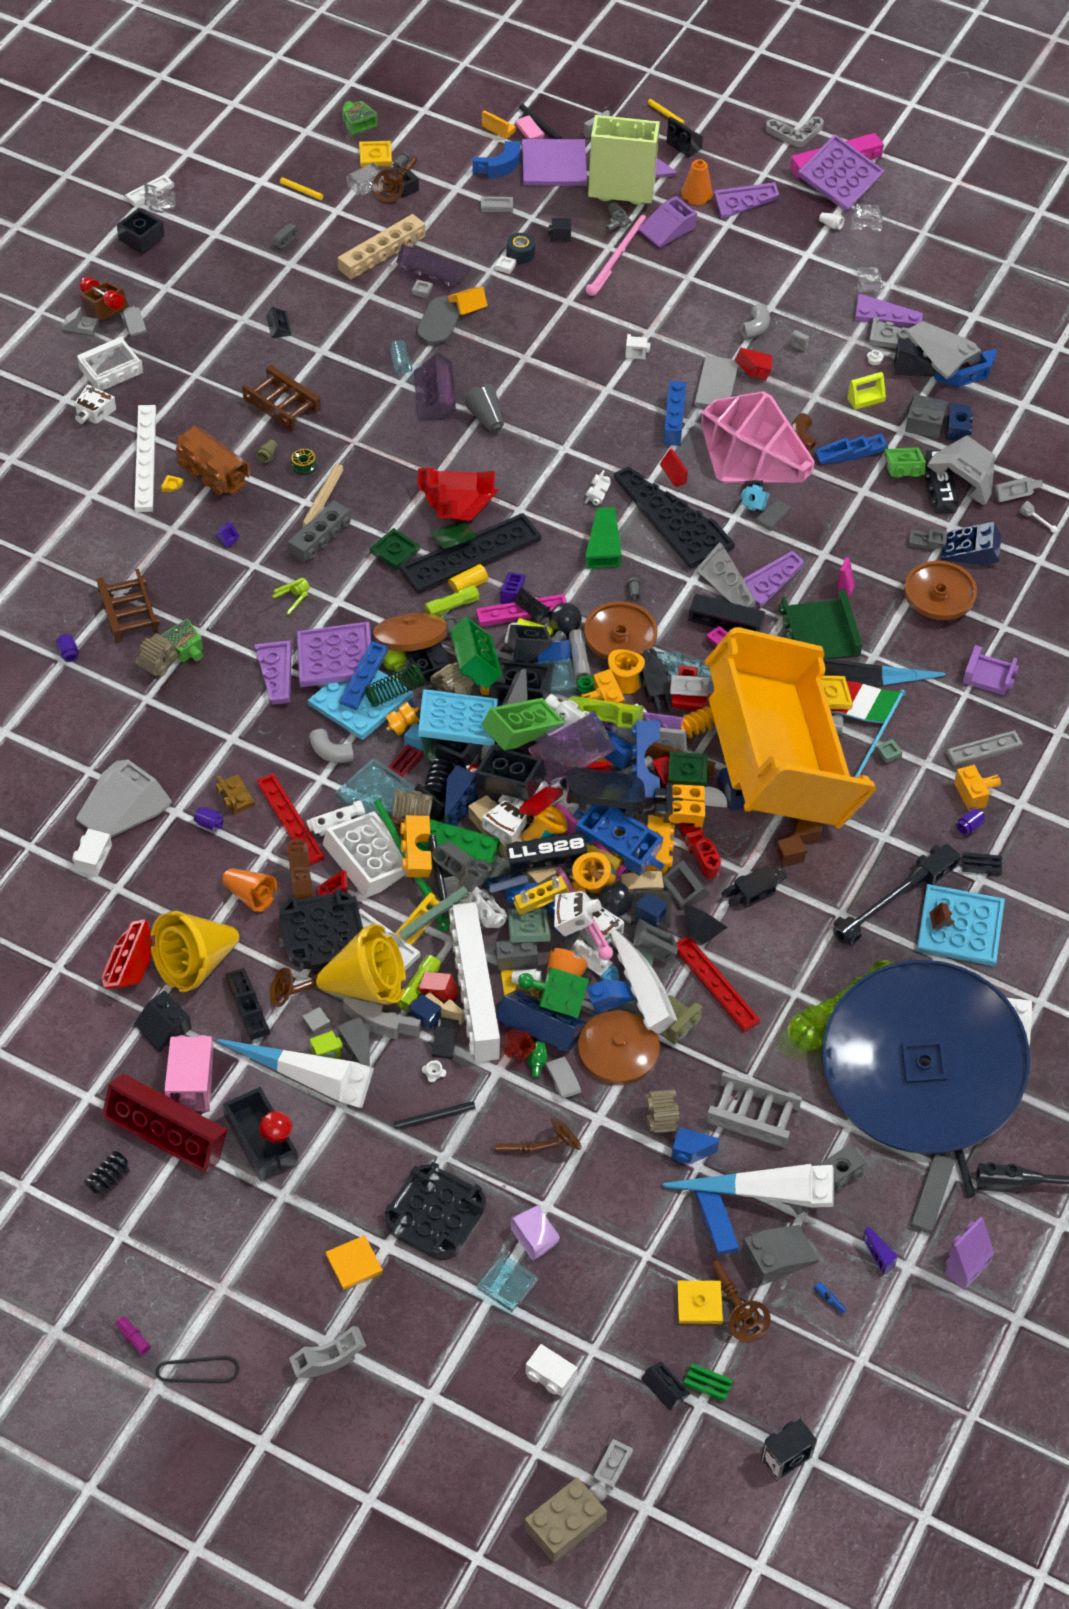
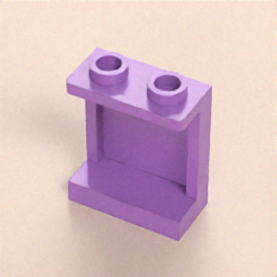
M975 645L965 671L963 683L1005 696L1007 690L1012 689L1014 683L1012 676L1017 675L1019 666L1016 663L1018 658H1014L1012 663L988 657L981 654L982 647Z

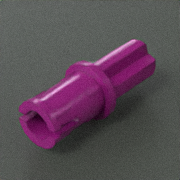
M125 1316L117 1319L115 1325L126 1337L125 1341L131 1343L140 1356L146 1354L151 1349V1346L140 1334V1329H136Z

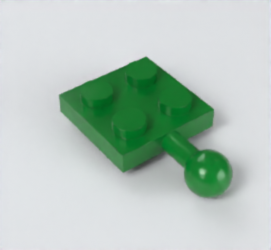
M550 967L545 983L534 980L533 976L529 973H523L518 978V985L522 989L533 987L542 990L538 1007L578 1018L589 979Z

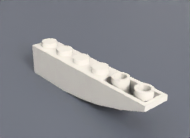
M612 928L610 930L613 937L611 941L619 952L617 954L619 961L625 967L624 974L631 982L632 986L630 989L633 995L637 997V1007L645 1017L643 1022L648 1030L660 1034L677 1021L665 988L654 969L640 951L621 933Z

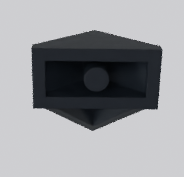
M688 904L684 905L688 937L698 945H703L728 928L706 912Z

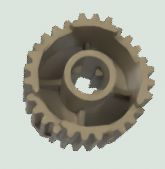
M156 633L152 638H145L139 648L141 653L135 662L153 675L162 677L167 673L169 664L175 662L178 657L175 649L176 646Z
M456 662L448 664L430 678L431 682L435 684L436 691L470 695L472 692L471 687L474 685L473 680L469 676L466 677L459 671V664Z
M395 789L391 810L392 817L398 819H405L406 815L430 817L433 796L422 794V792L411 790L409 793L406 790Z
M675 1089L651 1091L645 1095V1105L650 1111V1115H646L647 1127L653 1133L679 1130V1126L675 1124V1121L680 1119L678 1105L673 1100V1096H676Z

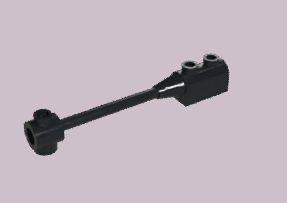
M937 844L934 845L929 852L931 855L928 857L924 854L921 855L916 861L918 865L906 881L856 919L850 916L846 919L838 917L833 923L835 937L843 944L849 942L851 945H854L862 937L860 927L862 923L910 887L924 881L930 885L936 884L959 866L961 855L948 844H944L942 847Z
M994 1162L979 1163L976 1170V1190L1019 1193L1021 1186L1042 1183L1069 1185V1176L1042 1174L1013 1163L1008 1165H998Z

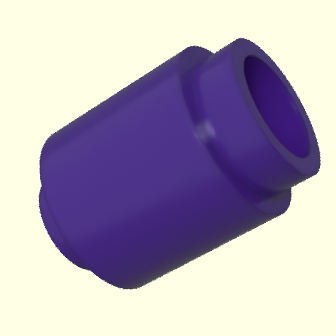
M68 634L61 635L56 640L60 656L65 662H73L78 658L79 654L74 637Z
M199 807L194 815V821L199 826L212 831L221 829L224 823L222 813L206 807Z
M972 808L959 818L956 824L957 829L963 835L972 834L985 823V815L981 810Z

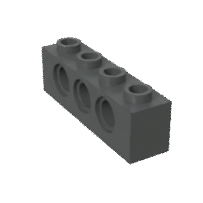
M333 500L288 541L289 554L303 563L312 559L321 548H324L332 538H335L344 527L350 524V509Z
M849 1144L817 1166L833 1165L834 1191H840L847 1186L848 1182L853 1179L857 1180L864 1174L866 1162ZM838 1169H843L846 1172H840ZM788 1203L797 1215L802 1212H809L812 1209L811 1207Z

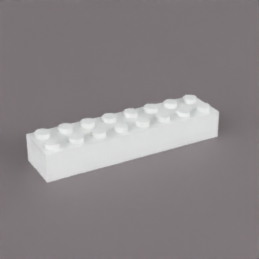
M474 902L452 905V913H449L450 936L453 938L452 949L456 956L455 967L458 969V985L461 986L460 997L461 1003L464 1004V1020L467 1022L466 1033L467 1038L469 1037L470 1055H474L475 1062L498 1060L500 1036L477 904Z

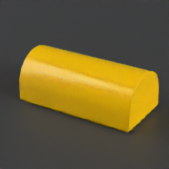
M478 564L449 579L448 585L457 593L460 589L470 585L477 587L487 582L488 575L485 568Z

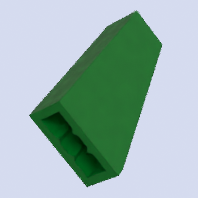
M615 507L597 508L586 551L585 569L621 567L622 553Z

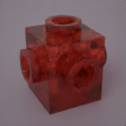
M510 1030L500 1042L503 1053L510 1059L524 1060L537 1047L527 1031Z

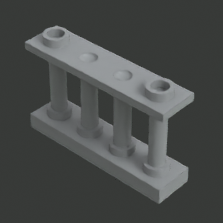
M723 1072L720 1086L725 1087L718 1107L710 1105L706 1123L786 1148L790 1131L785 1130L792 1109L799 1111L802 1097L792 1092L787 1093L738 1077L733 1073ZM733 1090L745 1093L736 1114L726 1111ZM752 1096L764 1100L757 1120L746 1117ZM772 1102L784 1106L776 1127L765 1123Z

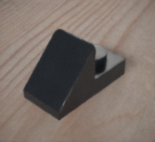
M439 1018L438 1026L435 1028L432 1056L453 1059L459 1020Z

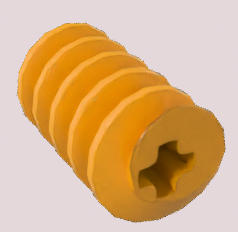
M706 706L703 709H698L696 712H691L689 715H684L680 730H686L688 738H692V732L696 736L699 735V730L701 733H705V726L708 730H711L712 724L715 725L712 710Z

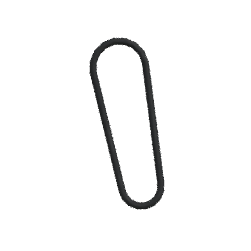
M231 1356L164 1361L157 1366L156 1376L164 1382L226 1383L237 1377L240 1368L239 1363ZM229 1359L236 1365V1372L229 1379L163 1378L159 1374L160 1368L166 1364Z

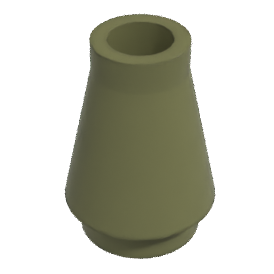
M269 440L256 451L258 461L261 463L270 462L277 448V443L274 440Z

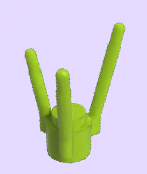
M299 578L294 582L275 589L274 593L276 594L272 598L281 596L289 591H292L296 596L300 595L286 614L290 615L302 599L308 596L307 591L310 589V586L304 578Z

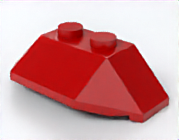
M146 919L131 922L128 925V929L114 945L101 976L106 990L141 982L152 955L151 946H153L149 923Z

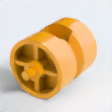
M405 702L399 707L398 712L392 711L385 716L389 722V726L386 727L387 730L394 729L397 735L400 736L406 732L408 725L412 727L415 723L418 724L419 718L416 714L419 708H411L409 703Z

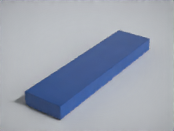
M373 641L370 642L339 700L340 705L354 710L358 709L366 694L365 686L372 683L388 652L387 646Z

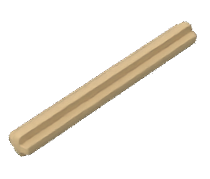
M336 463L303 521V527L321 512L343 472V465Z

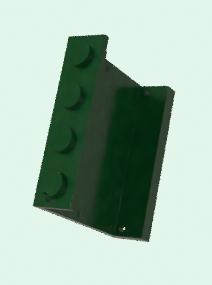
M846 589L838 590L837 600L788 605L785 596L782 597L778 610L779 614L783 616L782 624L783 628L787 630V639L821 646L826 658L842 659L861 656L863 644Z

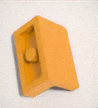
M485 110L482 112V127L505 139L516 132V126Z
M473 287L448 296L449 302H457L460 315L487 307L483 287Z

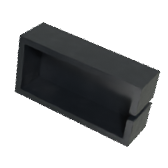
M261 1087L223 1103L224 1117L260 1182L278 1174L277 1169H280L282 1172L299 1164L297 1150L289 1137L283 1142L272 1143L270 1140L260 1136L259 1126L262 1118L267 1113L274 1111Z

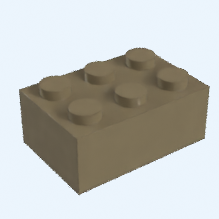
M577 1477L526 1517L524 1530L554 1564L606 1522L607 1510Z

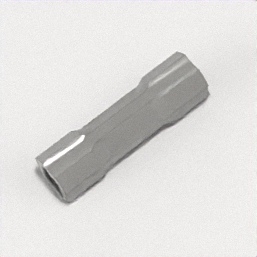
M581 629L572 630L569 632V640L573 658L574 679L578 681L582 676L590 677V669L587 661L584 631Z

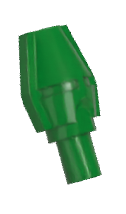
M533 1043L528 1054V1065L532 1068V1078H540V1069L546 1064L548 1055L545 1043Z

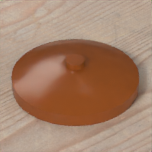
M929 561L919 564L909 572L905 581L904 594L909 605L921 615L936 620H952L965 615L972 609L977 596V586L973 577L962 567L946 561Z
M623 601L609 602L597 607L589 614L584 626V637L588 647L603 659L608 660L610 653L619 649L633 651L643 657L644 650L652 649L655 646L657 624L653 616L639 605Z
M430 613L396 615L380 622L374 629L375 642L387 646L388 650L415 651L428 648L441 642L447 635L446 621L442 617Z
M619 1010L604 1012L592 1018L583 1027L578 1041L579 1058L583 1067L593 1077L602 1082L614 1085L635 1083L645 1078L657 1064L660 1051L658 1035L654 1031L648 1030L643 1022L644 1018L637 1014Z

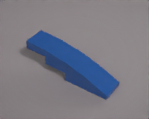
M882 433L867 439L865 435L850 441L846 437L818 448L815 452L820 464H830L867 457L885 451V449H888Z
M694 1191L704 1225L707 1226L711 1241L713 1240L717 1256L738 1252V1243L720 1194Z

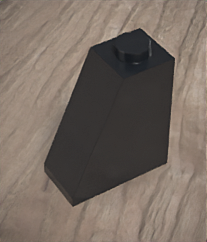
M898 339L894 358V375L934 377L936 370L932 367L931 364L933 362L930 358L924 357V351L920 346L916 347L911 342Z

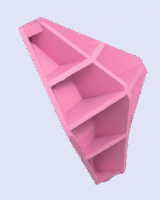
M762 391L717 399L704 410L702 409V432L715 478L722 483H745V481L763 480V483H803L813 473L814 459L773 397Z

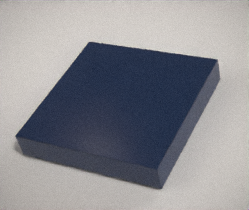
M506 873L486 879L482 888L492 893L527 883L528 878L523 873Z

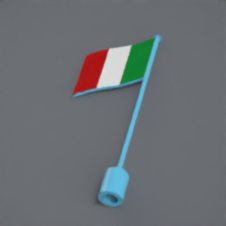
M846 681L853 703L852 709H830L831 713L883 724L857 771L856 778L861 774L902 696H905L904 690L899 692L883 690L857 682Z

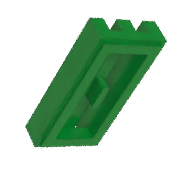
M692 1363L683 1385L725 1402L733 1380ZM691 1378L700 1381L707 1386L717 1388L724 1392L721 1393L706 1386H703L701 1384H698L694 1381H691Z

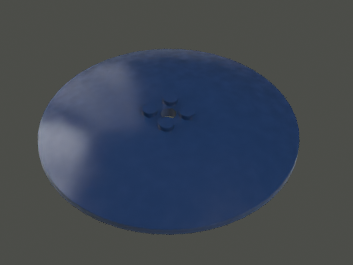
M910 960L890 964L871 972L856 982L842 996L831 1013L824 1034L822 1050L824 1073L833 1098L842 1112L855 1126L871 1138L884 1145L910 1153H950L966 1149L990 1137L1015 1112L1028 1082L1030 1048L1026 1031L1016 1010L1001 991L989 981L966 968L951 963L934 960ZM927 1058L930 1060V1065L922 1066L919 1060Z

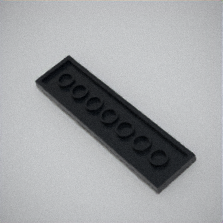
M521 513L475 533L476 538L445 549L440 548L400 566V571L416 593L419 594L447 582L454 576L478 564L484 566L541 541V534L526 515Z

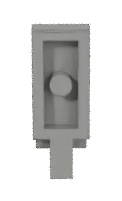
M1026 477L996 484L994 486L997 502L1032 495L1035 488L1043 487L1042 480L1032 481V477Z

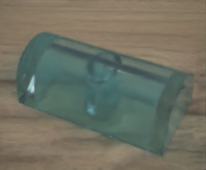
M402 340L392 342L390 353L395 373L412 372L406 343Z

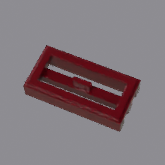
M407 744L386 768V773H392L393 777H399V780L403 781L423 758L424 752ZM410 751H412V752L409 754V756L406 757V758L403 760V758H404ZM402 761V764L395 770L396 766Z

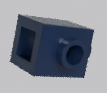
M647 893L643 899L640 898L635 906L637 909L636 918L658 927L667 915L668 904L659 897Z
M421 994L417 1000L414 999L410 1003L409 1016L421 1020V1026L429 1031L441 1018V1006Z

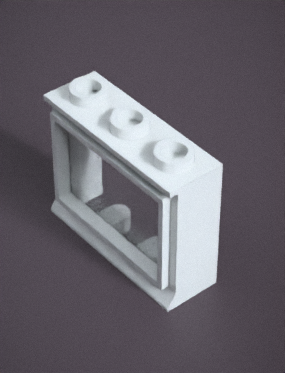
M122 336L77 355L79 369L90 383L101 391L143 373L142 360L136 356Z

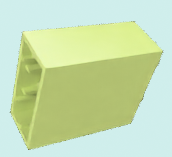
M595 115L591 135L588 197H595L602 201L613 199L629 201L633 204H652L656 177L659 121Z

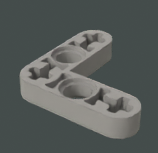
M812 117L796 130L776 119H770L766 123V131L784 142L800 148L806 145L823 129L824 120L821 117Z

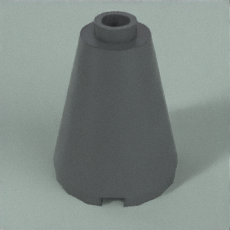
M486 383L483 384L484 387L479 388V386L474 387L464 397L465 401L463 402L465 406L489 432L497 433L501 431L504 422L494 386Z

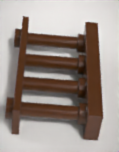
M272 365L266 368L267 379L255 388L251 389L245 384L242 386L243 398L246 402L251 403L291 431L295 430L294 419L304 411L311 409L317 413L321 410L319 396ZM270 384L278 387L265 398L258 394ZM283 392L290 395L277 406L271 402ZM295 400L302 403L301 406L290 414L283 411Z
M135 569L137 579L116 584H105L104 577L96 578L100 598L115 644L122 642L121 634H124L126 631L152 625L154 634L158 633L159 617L153 613L145 586H147L144 575L141 576L139 569ZM139 586L140 592L113 598L109 596L113 591ZM143 599L145 604L122 611L114 610V607L118 604ZM145 612L149 616V619L123 625L122 623L118 624L120 618Z

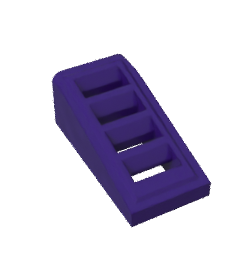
M508 572L500 591V603L507 604L515 601L520 588L524 586L525 574Z
M867 1227L864 1231L863 1240L881 1272L885 1275L896 1266L898 1256L870 1227Z

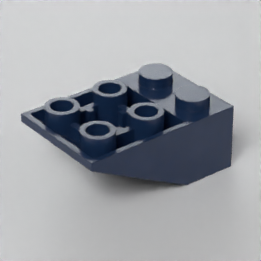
M995 522L946 531L947 539L946 546L942 548V560L978 565L1000 561L1001 534Z
M456 765L447 778L445 823L457 827L461 818H465L467 815L468 806L478 799V784L475 773Z

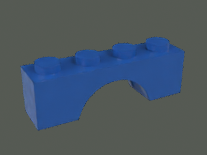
M669 381L663 443L665 445L681 446L686 382Z
M636 721L635 725H632V736H635V744H632V756L636 757V763H632V775H636V777L643 781L645 797L654 798L655 788H660V778L649 772L644 758L647 748L652 743L660 740V721Z

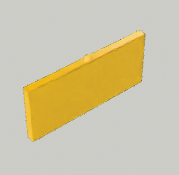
M515 969L501 970L504 995L515 990L518 991L517 984L512 983V973Z

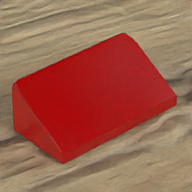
M671 448L662 459L660 466L673 485L678 487L687 484L688 470Z

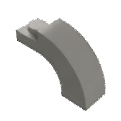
M353 1326L327 1344L317 1347H303L289 1359L296 1377H316L349 1364L355 1360L354 1355L366 1347L359 1327Z

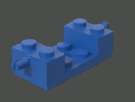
M592 804L585 814L578 809L574 812L573 816L580 820L576 824V833L584 832L587 844L592 846L597 841L625 859L624 867L638 876H641L650 865L660 871L663 869L665 863L656 859V855L662 849L663 837L632 817L624 816V812L614 807ZM616 830H623L625 834L617 836L614 832Z

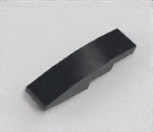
M245 968L226 973L228 985L250 1039L254 1040L270 1035L269 1026L263 1016L262 1008Z

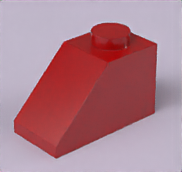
M740 347L735 357V362L750 377L767 381L772 370V355Z

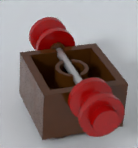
M84 277L80 281L79 287L83 293L79 295L85 312L100 321L107 320L111 315L121 313L129 307L124 290L107 280L100 284L91 277Z

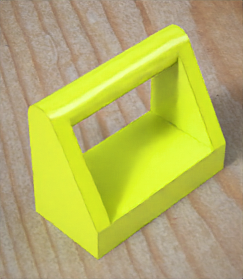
M882 372L850 381L847 399L855 410L885 401L886 392ZM876 381L875 386L857 391L856 386Z

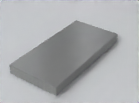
M706 355L695 407L706 408L714 400L732 397L739 366L735 360Z

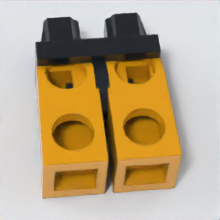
M667 783L665 788H655L654 801H663L664 804L655 803L654 816L664 817V823H670V821L673 823L685 822L694 823V827L703 826L705 819V786L672 785Z

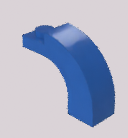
M505 141L504 151L496 157H473L472 174H488V178H498L511 173L520 162L521 142Z

